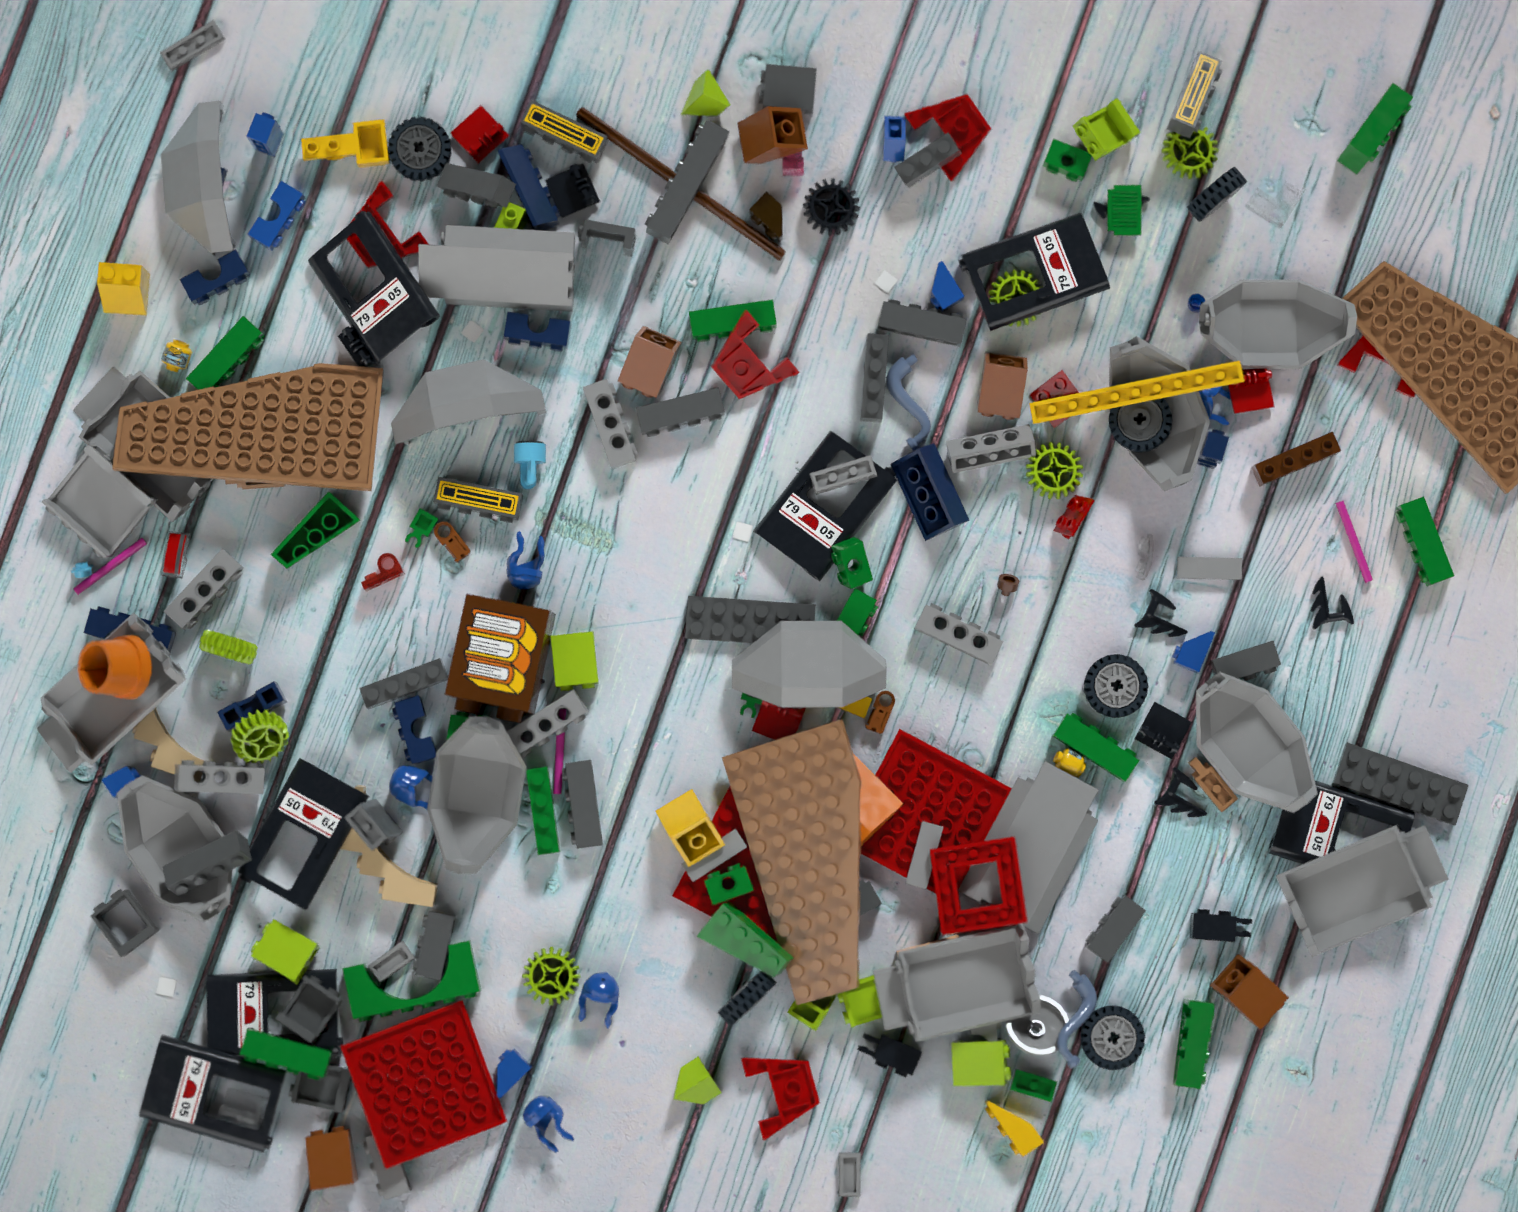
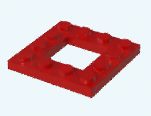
M1015 836L930 849L942 935L1028 923ZM997 862L1003 904L961 910L955 868Z

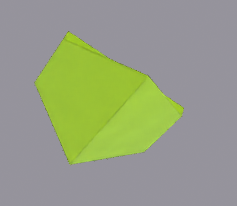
M706 70L694 81L680 115L717 117L731 105L709 70Z
M837 994L797 1005L796 1000H794L787 1013L816 1031Z
M699 1056L680 1068L674 1100L704 1105L722 1093Z

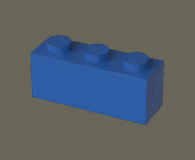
M264 112L262 115L255 113L246 137L256 151L275 157L284 133L277 121L274 120V116Z

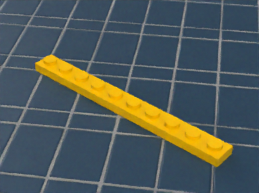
M1239 360L1032 402L1029 405L1033 424L1245 381L1241 361Z

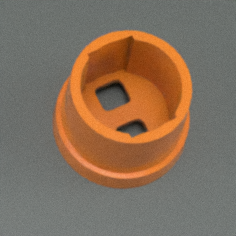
M135 635L118 636L111 640L89 642L82 649L79 656V679L83 687L90 693L113 695L116 698L128 700L136 699L144 693L151 677L152 665L149 650L146 644Z

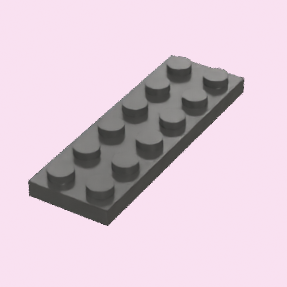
M688 596L685 639L754 643L781 621H815L816 604Z
M1348 742L1345 744L1333 780V784L1453 826L1457 823L1469 786L1468 784Z

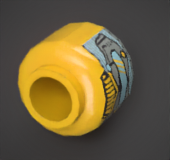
M173 339V342L166 344L161 358L162 362L167 365L166 369L178 372L179 369H186L192 355V350L188 348L189 344Z
M1065 748L1062 752L1058 751L1053 759L1055 767L1077 778L1082 775L1086 767L1084 756L1071 748Z

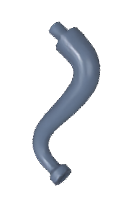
M914 354L906 360L903 357L898 359L889 369L886 377L887 388L892 397L913 415L921 425L919 434L914 438L906 440L913 451L917 449L919 443L928 437L931 430L929 417L909 396L901 384L902 378L912 371L910 366L918 361Z
M1076 970L1070 972L1069 976L1074 981L1072 987L1079 993L1082 1002L1076 1013L1062 1027L1057 1038L1059 1052L1067 1060V1065L1070 1068L1077 1066L1080 1059L1078 1056L1071 1054L1067 1048V1040L1074 1031L1089 1019L1097 1004V995L1093 984L1085 974L1079 975Z

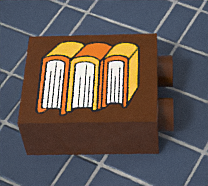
M466 593L445 695L456 698L454 710L479 715L481 704L498 707L496 718L521 723L523 712L535 714L556 614L546 609Z

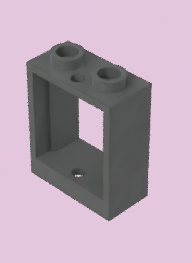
M119 889L110 896L112 900L106 904L102 902L93 909L94 913L90 916L120 957H125L159 930L129 890L122 891ZM124 899H127L147 927L122 945L102 916Z

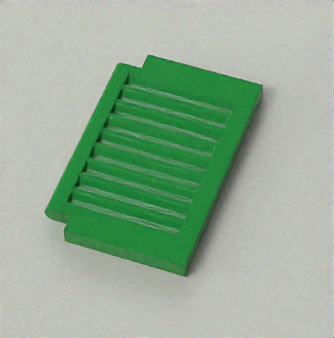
M1114 185V189H1107V231L1114 232V236H1141L1142 185Z

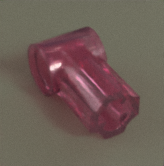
M802 151L782 157V176H804V157H802Z

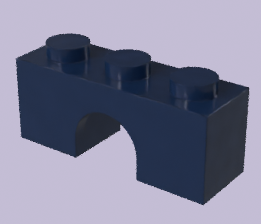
M237 250L217 259L221 266V274L217 279L206 280L199 270L179 279L194 305L205 304L210 300L209 297L216 293L221 295L229 290L228 287L231 285H240L248 280L247 277L250 276V273Z
M507 312L504 339L508 340L509 344L520 345L523 342L529 343V347L541 348L543 345L549 346L550 350L562 352L563 349H568L571 321L549 318L547 329L544 332L535 333L529 329V315Z
M1212 429V432H1207L1197 465L1215 469L1217 464L1223 462L1229 437L1225 436V432Z
M273 681L255 691V694L240 702H234L217 713L226 730L232 732V729H235V723H241V717L247 718L248 713L253 715L257 710L260 713H263L265 709L269 712L286 703L287 700L278 683Z
M417 695L394 702L395 708H392L395 720H399L401 725L398 732L401 741L405 740L407 749H404L407 762L411 761L415 765L435 759L436 747L433 737L421 739L417 738L413 733L414 723L418 719L427 717L421 696Z

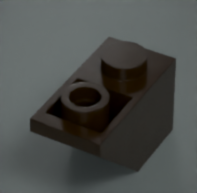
M766 191L749 209V214L751 215L749 218L757 226L761 224L766 229L765 233L772 240L777 239L780 242L783 239L782 205Z

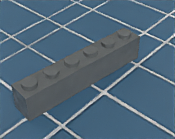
M706 120L704 125H699L695 133L697 136L695 142H690L685 151L687 154L685 160H680L676 166L675 171L677 174L675 178L670 177L665 186L666 194L664 197L660 195L655 204L657 210L654 215L650 213L645 222L647 234L669 245L726 143L730 131L709 120Z

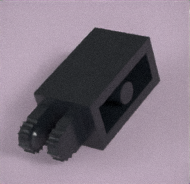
M1197 909V913H1191L1189 938L1235 942L1236 936L1251 937L1249 931H1236V923L1249 925L1252 924V919L1231 916V911H1218V915L1210 914V910Z
M864 1033L863 1038L869 1042L876 1043L877 1047L875 1051H872L863 1045H859L857 1050L872 1056L876 1060L875 1064L887 1069V1066H891L896 1069L894 1072L903 1077H907L908 1074L913 1076L922 1051L884 1034L878 1039Z

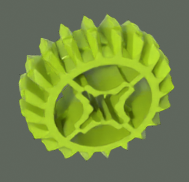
M1207 127L1203 131L1200 128L1198 132L1193 131L1191 136L1196 137L1193 141L1179 139L1183 135L1173 132V134L1167 133L1166 137L1169 140H1163L1162 144L1166 147L1161 149V153L1168 154L1162 160L1170 161L1166 168L1168 169L1173 166L1172 174L1180 171L1179 177L1183 178L1185 173H1187V178L1190 180L1193 173L1196 178H1200V171L1206 175L1208 173L1207 168L1212 169L1214 167L1212 162H1216L1218 157L1213 154H1217L1219 149L1213 147L1218 142L1217 140H1210L1214 134L1210 133L1207 135ZM1201 141L1206 147V158L1199 150V143ZM1174 144L1177 145V149L1181 151V158L1179 159V161L1177 160L1174 154ZM1196 144L1193 148V152H1191L1187 155L1186 158H1184L1187 153V149ZM1189 160L1201 163L1197 166L1184 165Z
M1013 270L1012 277H1010L1008 272H1005V280L998 276L997 281L999 284L996 282L992 283L991 286L995 290H989L988 294L994 297L989 298V302L998 304L1014 297L1015 291L1019 296L1026 294L1020 289L1019 283L1026 285L1031 292L1043 288V286L1036 287L1039 280L1035 279L1032 282L1033 274L1031 273L1025 278L1024 270L1021 271L1020 276H1017V271ZM1012 283V292L999 297L1001 289L1007 284ZM1035 315L1032 316V317H1029L1032 321H1035V320H1036V316H1035ZM1023 319L1026 326L1029 325V319ZM1021 320L1016 322L1017 327L1021 326Z
M1049 442L1048 450L1043 444L1040 446L1042 453L1036 449L1037 458H1028L1033 464H1026V468L1032 470L1026 473V477L1033 476V479L1029 480L1028 484L1036 483V486L1033 488L1034 492L1040 488L1042 489L1040 492L1041 497H1043L1045 492H1048L1047 497L1051 499L1053 493H1055V497L1058 500L1061 497L1060 492H1062L1064 497H1068L1067 489L1073 493L1075 488L1072 484L1080 485V481L1075 478L1083 477L1082 473L1077 472V470L1083 469V465H1076L1081 458L1073 459L1072 456H1074L1076 451L1073 450L1069 454L1067 452L1069 449L1068 445L1061 450L1060 442L1057 443L1056 448L1053 447L1052 442ZM1055 454L1064 457L1070 465H1061ZM1049 455V466L1037 470L1039 461ZM1052 465L1055 466V469L1061 470L1057 473L1056 478L1053 472H1047L1051 470ZM1071 472L1069 482L1060 487V476ZM1039 476L1050 478L1053 487L1045 485Z
M205 630L199 641V648L202 651L248 665L253 664L257 655L258 647L256 644L211 630Z
M265 709L263 713H260L258 710L253 715L248 713V717H241V723H235V729H232V736L230 737L232 748L237 756L246 763L249 761L251 763L259 761L263 765L264 760L271 762V757H278V752H284V746L288 745V727L280 715L277 716L274 711L269 713Z
M554 947L549 948V954L546 953L545 948H542V956L534 952L536 960L534 961L532 958L527 959L532 965L531 967L527 965L523 967V969L529 971V974H522V978H529V981L523 983V985H531L532 988L527 993L531 994L535 991L536 994L533 999L537 1000L541 996V1004L545 1003L546 998L549 999V1005H553L554 998H556L558 1004H561L562 1000L560 997L563 996L565 1000H569L567 992L575 994V990L571 986H579V983L574 981V978L581 977L580 974H574V971L578 970L579 966L572 967L571 964L576 959L572 958L568 961L569 952L561 956L562 948L557 950V954H554ZM556 958L562 961L563 964L557 968H551L544 959ZM539 964L543 970V977L535 983L534 970ZM561 969L557 976H555L557 984L553 980H547L542 983L546 979L547 970L556 972ZM568 969L569 981L564 988L559 980V976ZM545 984H552L559 993L548 994L541 991L540 988Z

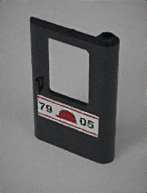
M361 211L355 215L353 222L309 258L308 263L357 337L361 340V343L364 344L365 349L371 355L375 364L379 365L384 357L420 328L433 324L439 319L440 315L370 211ZM353 233L358 236L385 277L378 287L358 303L354 300L327 259L328 254Z
M1081 212L961 254V259L958 260L962 272L966 271L969 275L990 331L1110 289L1106 272ZM1026 251H1032L1045 281V287L995 305L990 304L978 274V269Z
M829 431L753 530L755 534L781 551L819 582L834 564L831 546L854 537L897 481L894 471L888 467L883 469L873 461L877 477L870 478L839 518L834 517L808 498L807 492L813 486L810 473L826 469L839 451H845L854 459L866 456L832 431Z
M299 758L249 849L252 860L239 867L237 871L240 873L239 878L248 883L254 881L296 906L307 910L352 829V826L344 817L359 804L366 802L369 796ZM286 821L317 837L314 848L290 890H286L258 872Z
M1315 780L1317 795L1309 803L1294 813L1282 809L1276 832L1273 834L1269 844L1268 853L1305 864L1336 851L1335 844L1345 812H1351L1391 826L1397 825L1400 831H1404V833L1411 831L1415 812Z
M337 969L307 970L298 985L278 972L207 975V1048L245 1058L244 1055H240L247 1029L251 1028L269 1033L268 995L270 993L297 991L304 981V976L310 978L312 975L323 982L321 986L326 990L331 987L337 991ZM338 1009L328 1023V1031L321 1033L314 1045L298 1034L276 1035L333 1051L332 1055H339L340 1046L344 1045L343 1037H339Z
M162 1035L157 1046L139 1117L264 1153L266 1149L270 1150L273 1137H270V1130L287 1071L268 1067L259 1062H250L242 1057ZM214 1075L263 1088L270 1092L260 1130L206 1116L203 1113Z

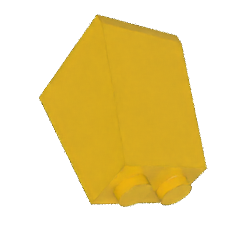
M99 262L97 285L104 313L147 316L150 273L142 265Z
M692 789L655 811L688 867L725 846V843Z

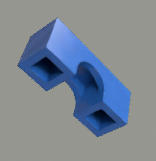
M280 181L270 197L271 201L280 207L278 218L273 221H266L258 217L248 232V236L271 251L274 247L277 248L283 240L282 234L285 229L289 230L291 228L295 213L297 211L300 212L305 205L303 193L283 181Z

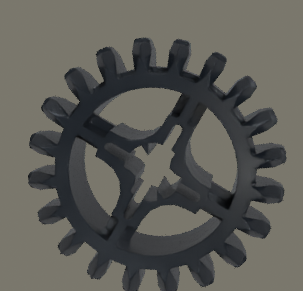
M832 178L831 184L828 185L827 180L823 179L822 187L818 182L815 183L817 191L813 188L809 189V193L812 196L805 195L804 199L810 203L803 204V208L809 209L804 212V216H811L807 220L808 224L815 222L813 230H816L819 226L821 227L820 234H823L825 229H827L828 236H832V230H835L836 234L840 235L841 227L843 231L847 232L848 227L846 224L853 227L854 222L852 219H858L859 215L854 212L860 211V206L854 204L859 203V198H852L855 196L856 191L848 192L850 185L847 184L843 188L842 180L839 181L838 185H835V179ZM825 192H834L829 199H818ZM840 194L847 200L849 210L844 209V206L839 204ZM835 199L834 204L836 210L833 209V211H830V214L828 216L829 210L827 204L830 206V203H833V200ZM814 204L818 205L825 212L823 220L816 215ZM833 216H846L839 222L829 223Z

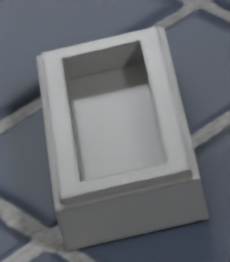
M401 941L369 964L368 968L378 982L382 983L414 960L415 957L404 941Z
M839 1152V1197H860L861 1153Z

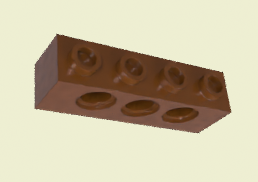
M1330 432L1257 463L1251 469L1259 487L1334 456L1341 452L1334 433Z

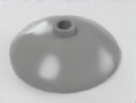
M1040 996V1013L1006 1021V1030L1012 1042L1019 1049L1032 1055L1045 1056L1059 1050L1057 1046L1058 1034L1069 1019L1058 1003L1050 998ZM1031 1030H1036L1038 1034L1033 1033Z

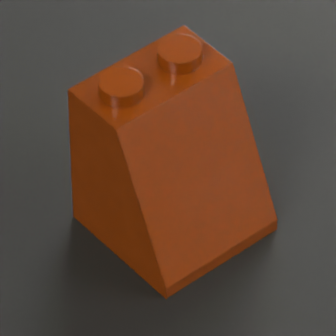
M767 106L737 123L744 163L763 164L808 149L801 108Z
M643 326L634 337L618 382L622 383V386L627 389L641 391V394L646 397L657 398L682 342Z
M985 352L977 412L987 417L1000 415L1007 420L1020 418L1028 372L1027 358Z
M1239 954L1234 957L1210 985L1213 990L1260 1030L1270 1022L1272 1016L1284 1006L1289 998L1257 966Z
M345 1126L333 1127L332 1132L324 1133L323 1129L310 1131L311 1135L305 1137L310 1190L332 1188L357 1182L358 1173L351 1129H345Z

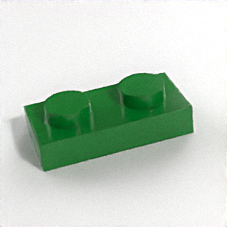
M1015 1069L1009 1090L1052 1102L1057 1081Z

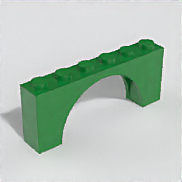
M471 940L448 945L449 961L444 977L431 992L418 998L403 999L384 992L371 978L366 963L342 968L352 1018H358L359 1022L372 1020L371 1015L380 1014L381 1018L393 1015L392 1011L401 1009V1013L413 1011V1006L422 1004V1008L435 1006V1001L443 1000L444 1004L454 1002L457 996L464 995L465 999L477 997V992L481 991Z

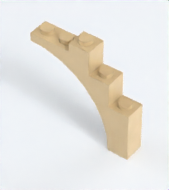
M156 707L133 727L132 733L135 734V739L158 746L157 750L154 749L151 754V767L175 774V764H181L182 760L195 761V765H203L204 760L186 751L172 738L163 725ZM201 770L196 771L193 775L196 782L200 781L203 777Z
M355 786V789L366 794V786ZM353 828L350 830L341 849L362 853V856L359 855L357 860V868H360L359 874L385 878L384 881L381 880L379 886V893L382 894L383 900L428 907L435 905L437 883L425 881L407 873L396 865L380 846L371 851Z

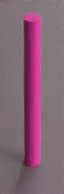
M1344 500L1335 504L1365 583L1370 582L1373 578Z
M143 537L75 586L73 588L78 595L147 545Z
M560 709L559 717L562 720H566V709ZM565 732L558 736L556 734L553 794H562Z

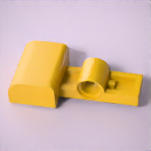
M385 120L353 122L354 133L302 138L303 160H340L347 156H356L359 168L389 164Z

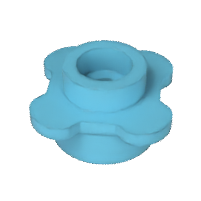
M88 562L77 563L72 568L71 573L75 574V578L87 577L92 575L91 569L94 566L93 564L88 565Z

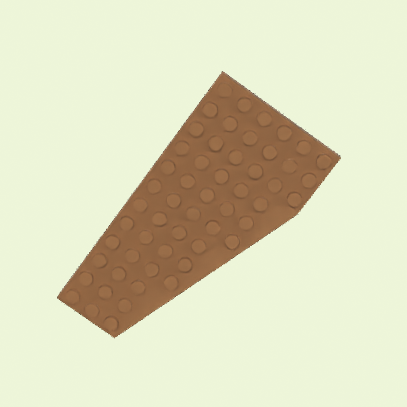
M1381 262L1342 298L1355 305L1357 314L1356 328L1505 494L1509 493L1518 484V338L1472 314L1463 306L1444 295L1434 292L1387 262Z
M318 363L307 368L284 373H272L247 379L248 381L216 388L209 387L182 393L176 397L123 406L119 409L113 471L372 491L383 368Z
M843 719L722 757L778 944L794 957L786 967V971L797 1005L859 987L860 788H862V781Z

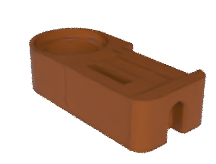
M440 522L435 526L434 534L443 546L446 545V549L455 559L456 563H459L471 553V550L451 524ZM441 526H448L450 528L449 536L445 538L440 537L438 529Z
M882 691L877 695L873 704L875 709L872 710L867 722L869 725L865 724L866 729L878 734L883 733L895 704V697L890 691ZM887 694L891 697L892 702L889 706L884 707L879 703L881 695Z

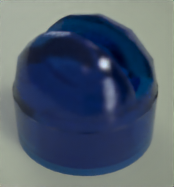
M1200 294L1191 295L1187 302L1188 308L1192 312H1199L1200 307L1194 305L1204 303L1205 299Z

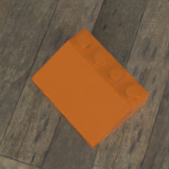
M853 753L862 781V788H860L862 846L904 804Z

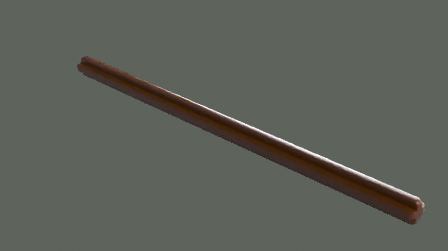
M581 107L577 111V118L595 131L606 135L608 140L668 182L670 177L675 178L676 172L586 108ZM699 189L694 198L695 202L777 260H781L784 257L786 251Z

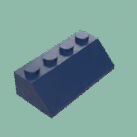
M521 144L498 150L501 162L510 180L516 184L514 189L523 208L526 209L533 229L545 231L558 225L557 218L561 216L556 205L551 206L548 200L552 197L547 186L542 187L539 181L543 178L538 167L533 168L530 162L534 159L529 148L525 150Z
M935 443L918 448L890 464L896 473L898 483L925 541L969 521Z

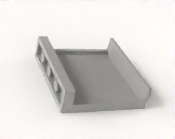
M91 443L84 448V455L48 499H44L42 503L50 514L57 515L62 520L61 523L66 528L75 531L80 541L88 543L93 547V552L97 556L108 558L114 555L157 502L158 498L129 472L113 471V458L99 445Z

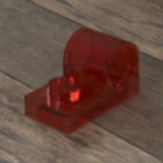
M384 553L378 558L377 564L381 572L377 575L374 572L364 577L365 581H362L361 584L366 592L405 574L399 560L393 554ZM389 558L393 559L394 566L391 569H384L383 562Z

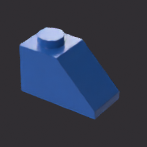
M884 116L883 161L903 162L906 143L905 117Z
M940 261L937 266L930 301L933 307L940 309L942 313L962 301L965 296L943 261Z
M1210 631L1183 642L1180 647L1176 646L1172 654V658H1175L1173 664L1195 673L1200 672L1215 632Z
M125 766L103 778L102 782L113 798H117V792L129 782L141 777L135 767Z
M507 1049L499 1057L501 1060L497 1065V1096L499 1098L506 1094L532 1068L515 1049L511 1052Z

